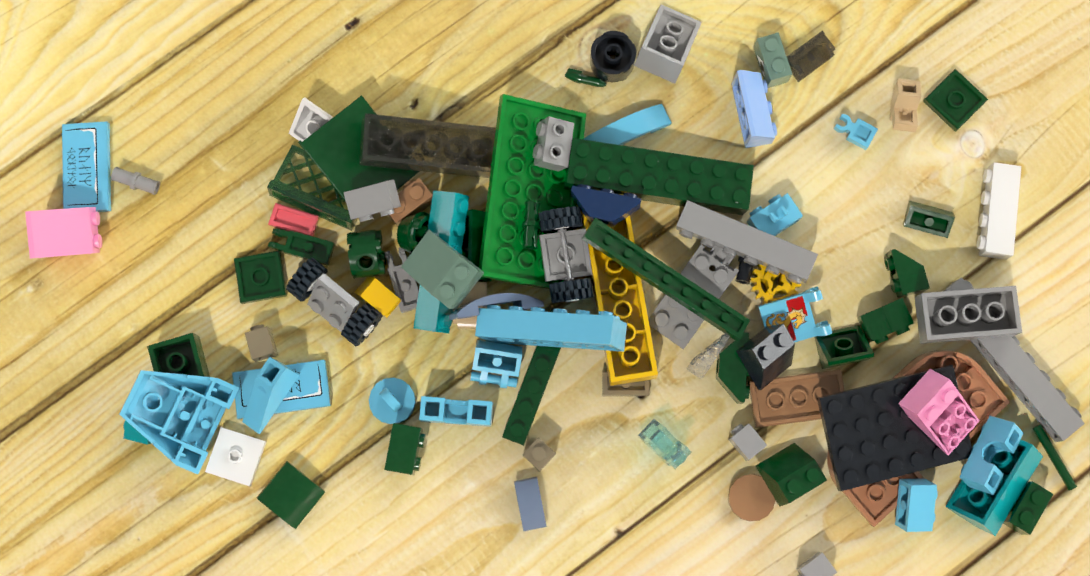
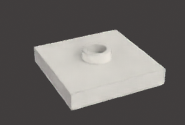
M221 427L205 472L251 486L266 441Z

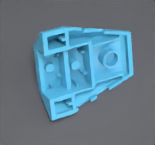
M140 370L119 415L176 466L199 474L208 455L206 449L226 408L230 409L239 387L215 377Z

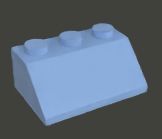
M738 70L731 86L745 148L772 144L775 136H777V128L775 122H771L772 105L766 99L765 93L768 92L766 80H762L761 73Z

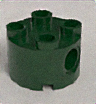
M374 229L347 233V244H349L348 258L353 278L385 274L386 257L385 251H382L381 246L383 244L381 230Z

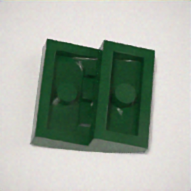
M286 461L257 496V499L287 524L296 529L324 495L325 491L295 466Z

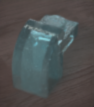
M655 419L638 434L640 439L664 463L672 466L674 469L682 464L692 453L687 446L678 441L665 426Z

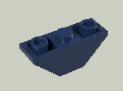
M584 184L572 186L571 197L580 207L589 223L594 218H597L607 226L613 227L639 210L641 199L632 193L619 195L614 194V191L610 189H600L598 191Z

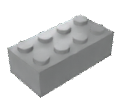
M1016 286L921 293L914 297L920 344L1011 337L1022 333Z

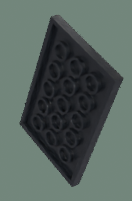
M953 365L932 369L950 379L959 391ZM928 370L817 398L838 491L849 490L969 458L972 452L969 433L947 455L907 416L898 404Z

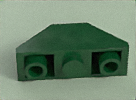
M744 332L740 340H735L717 356L716 380L737 404L745 403V399H749L750 386L746 385V377L750 375L736 352L750 340L748 332Z

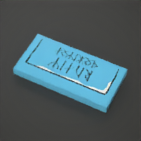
M105 121L62 124L63 209L96 207L98 212L111 211L110 123Z
M326 360L286 365L299 374V377L274 414L331 406ZM261 369L232 373L233 385L239 387L235 396L237 419L244 418L256 376Z

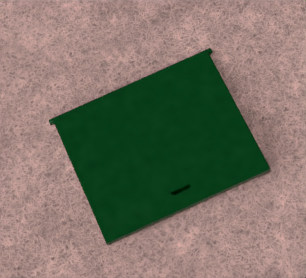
M362 95L303 142L301 140L298 142L345 202L344 192L389 180L395 181L396 189L398 190L421 171Z

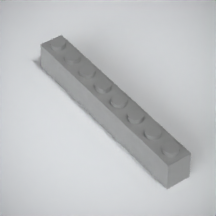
M961 277L943 291L974 289L969 281ZM1015 336L970 340L1055 442L1066 440L1085 424L1081 419L1080 412L1066 402L1064 393L1057 388L1055 389L1050 383L1051 379L1048 374L1043 370H1039L1034 364V358L1028 352L1023 351L1019 346V340Z

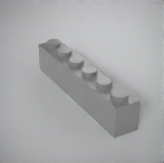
M688 200L676 225V230L680 231L679 234L685 238H698L701 240V244L713 248L715 245L722 248V252L731 257L739 255L744 258V262L753 266H757V264L766 267V271L778 275L780 272L787 275V279L796 284L806 283L818 256L817 253Z

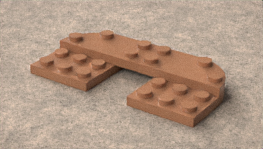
M944 350L926 352L913 359L892 378L945 365H953L959 393L979 419L976 426L969 432L970 439L982 429L989 416L995 417L1010 403L982 367L972 358L959 352ZM828 450V453H827L828 470H829V474H830V476H831V479H832L833 483H834L835 486L837 487L836 481H835L834 472H833V467H832V463H831V459H830V454H829V450ZM918 471L842 492L866 521L875 527L897 507L899 479H922L924 477Z

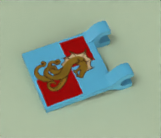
M816 286L805 292L759 305L764 328L766 326L784 324L794 343L815 336L832 334L831 326L827 320L815 325L809 302L823 299L821 290Z

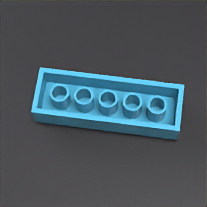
M487 305V308H479L480 315L477 316L475 336L489 342L624 352L627 323L620 320L619 316H614L612 312L599 311L598 315H594L586 310H576L574 314L567 313L565 309L557 308L553 309V312H546L544 308L531 307V311L523 310L522 307L509 306L508 310L501 309V306Z

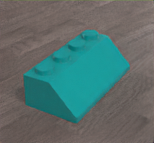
M1020 440L1014 454L1007 451L995 454L991 463L1004 475L994 495L971 488L961 480L946 508L975 527L996 536L1043 458L1042 454L1033 444Z

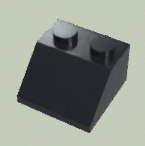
M779 324L766 326L736 351L758 390H762L792 365L795 343L785 325Z

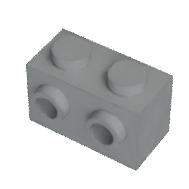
M550 116L538 123L536 128L538 139L533 149L534 166L555 171L568 168L574 123Z
M394 180L344 192L351 220L359 218L360 222L374 219L372 214L380 212L382 217L395 213L394 208L401 207Z

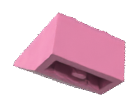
M929 369L898 403L907 416L947 455L959 445L979 422V419L951 380L932 369Z

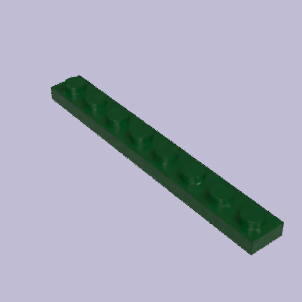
M597 218L592 220L582 240L732 339L740 340L750 322L748 318Z

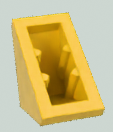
M372 276L367 277L354 292L386 318L402 301Z

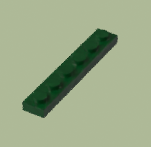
M536 347L502 438L524 446L560 353V347Z

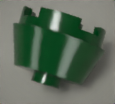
M420 212L405 217L398 226V244L410 254L428 231L430 217L428 213Z

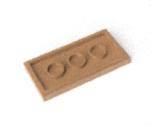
M841 369L775 378L762 390H758L753 381L748 382L755 428L820 420L821 415L817 398L844 391Z

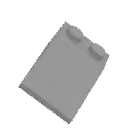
M660 5L634 66L675 84L702 22L664 5Z

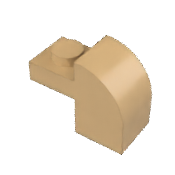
M897 79L890 106V121H892L893 130L916 132L918 127L917 108L921 99L920 81Z

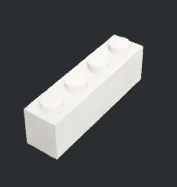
M994 162L984 171L983 182L986 185L985 191L981 195V204L984 206L983 213L979 217V226L982 228L981 235L977 239L979 256L1008 259L1014 255L1021 166Z

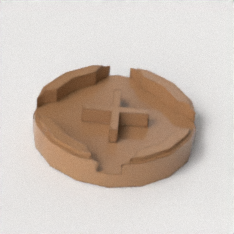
M755 474L743 475L730 486L728 503L732 512L740 519L760 521L767 517L774 508L776 500L762 476Z

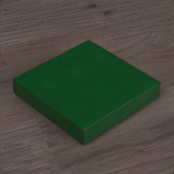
M954 69L923 102L956 132L988 99L961 73Z
M280 251L234 258L241 304L287 296Z

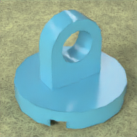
M383 379L371 390L369 396L370 410L383 423H401L408 419L414 411L415 393L411 386L401 379Z

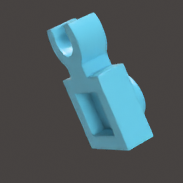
M842 114L839 119L844 121L846 125L842 127L836 124L834 130L838 133H848L849 135L846 140L867 150L878 129L859 118L853 123L848 115Z

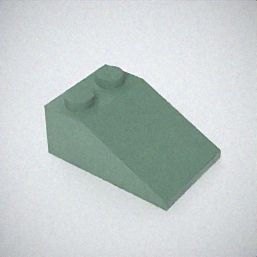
M431 230L427 231L401 266L432 296L453 310H457L484 274L480 268Z

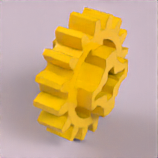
M760 264L758 265L760 270L754 269L752 272L756 277L750 279V282L755 284L750 290L751 292L757 291L758 294L755 299L762 298V304L799 294L795 289L800 288L801 284L791 281L788 283L785 275L780 272L778 275L768 271L765 272L766 267ZM779 276L778 286L771 291L773 280ZM761 283H763L765 286V292L761 287ZM777 293L785 294L783 297H773Z

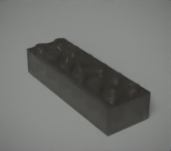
M365 113L361 127L359 165L490 178L496 128Z

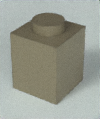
M263 324L251 327L249 332L245 333L253 361L258 362L269 357L278 356L273 333L269 327H264Z
M538 437L524 452L523 457L538 471H541L556 453Z

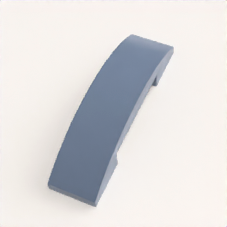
M494 294L475 299L460 306L449 315V320L480 315L478 307L513 303V306L522 307L523 310H530L531 307H544V303L539 299L523 294Z

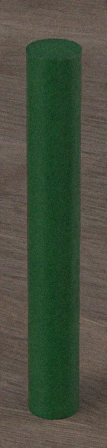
M1039 424L1032 429L1068 491L1076 488V483L1042 425Z

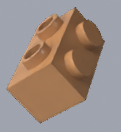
M420 178L417 180L412 179L403 186V190L398 193L401 207L394 208L395 213L390 214L389 217L398 227L402 219L420 213L432 204L433 195Z

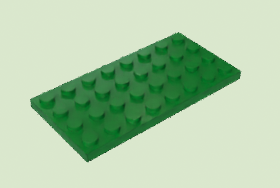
M506 94L500 96L479 268L484 272L481 277L550 289L549 284L565 281L562 279L545 282L539 235L558 232H541L540 228L538 229V248L530 250L527 247V249H524V228H522V222L525 221L526 201H534V204L536 201L540 202L539 212L576 206L575 201L571 197V190L564 189L566 168L561 171H555L534 166L533 149L538 139L536 135L537 125L549 116L574 123L572 138L584 140L586 113Z

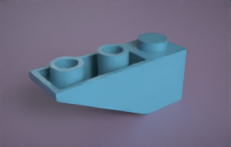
M269 357L256 376L242 422L258 434H261L299 377V374L283 363Z

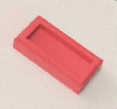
M275 203L268 225L288 232L291 230L314 236L320 217Z

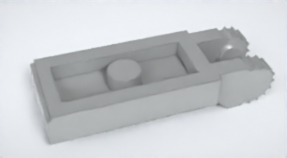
M400 247L398 248V253L404 264L407 256L405 250ZM387 251L385 256L389 266L388 272L395 295L402 300L399 303L400 311L405 313L415 310L419 292L416 280L401 268L403 264L394 266L392 253Z

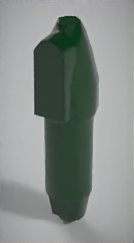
M569 68L565 73L566 78L579 84L583 83L603 88L607 85L600 78L584 75L579 70Z

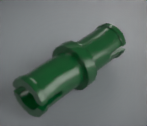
M526 201L525 221L522 222V228H524L523 248L527 249L529 247L528 249L534 250L538 248V229L541 228L539 222L540 202L536 201L534 204V201Z

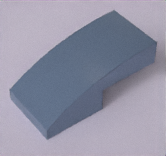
M537 477L514 481L523 531L547 527Z

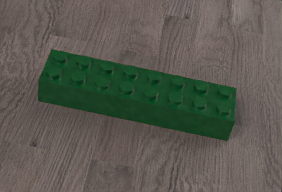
M572 138L564 189L571 190L572 186L584 184L590 186L593 190L610 189L614 191V194L619 195L632 193L643 201L685 207L688 200L712 211L744 215L750 206L754 165Z

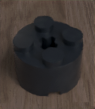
M607 31L603 33V35L595 39L591 47L590 66L593 74L601 80L611 83L626 80L634 68L636 47L623 32ZM611 55H615V59H611Z

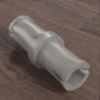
M115 167L111 174V181L128 185L133 190L140 189L155 195L160 187V181L141 176L139 172L132 173Z

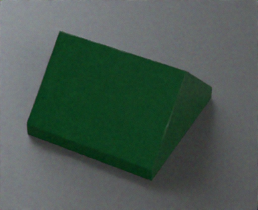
M859 325L832 330L830 335L814 337L822 369L866 361L874 357V352Z

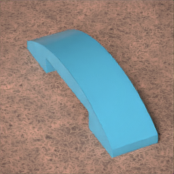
M658 104L621 118L588 135L584 140L623 145L649 132L654 133L672 123L663 105Z

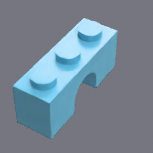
M421 396L419 420L421 422L491 427L493 402L480 400L460 401Z
M989 416L987 422L982 426L981 434L973 445L966 464L961 469L960 478L969 487L994 495L1004 474L991 463V460L995 454L1001 451L1014 454L1023 436L1022 430L1014 422Z

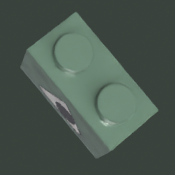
M779 32L757 38L753 49L763 79L766 80L767 88L788 83L792 76V71Z

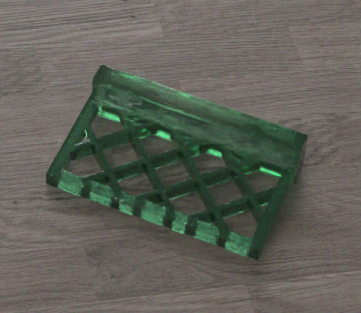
M292 145L274 180H271L267 186L269 196L352 231L356 224V219H350L349 211L344 209L342 205L344 199L339 197L338 192L332 185L319 189L316 179L325 177L324 174L314 175L311 165L315 163L304 149ZM297 153L304 156L306 162L293 166L291 159ZM308 167L311 176L298 180L295 171ZM293 172L295 182L285 184L280 181L283 175ZM310 181L314 182L315 191L309 193L302 191L301 184ZM334 189L337 199L329 202L323 200L321 193Z

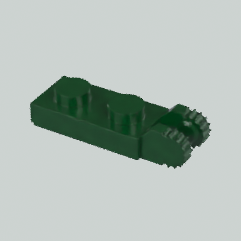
M273 228L272 234L288 239L286 245L269 242V248L306 260L314 258L320 264L329 266L335 247L334 242L291 230L288 232Z

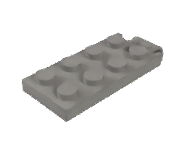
M701 244L680 274L717 299H720L739 270L729 266L734 257L724 254L722 248L714 245L709 252ZM711 265L715 266V271H710L709 267ZM667 295L663 297L648 319L650 327L683 350L704 321Z

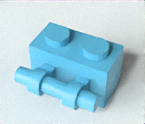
M477 340L472 370H478L481 373L472 371L470 381H477L481 385H486V383L500 385V388L506 389L507 386L516 388L518 379L509 376L519 377L523 347ZM488 372L502 374V376L488 374Z

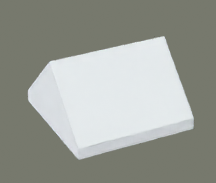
M304 97L289 134L303 142L333 117Z

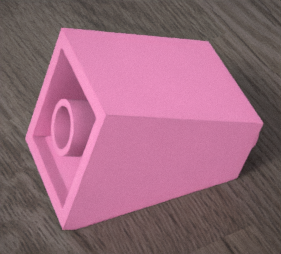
M96 207L25 211L30 258L100 253L102 237L98 234L97 225L100 224V215L96 211Z

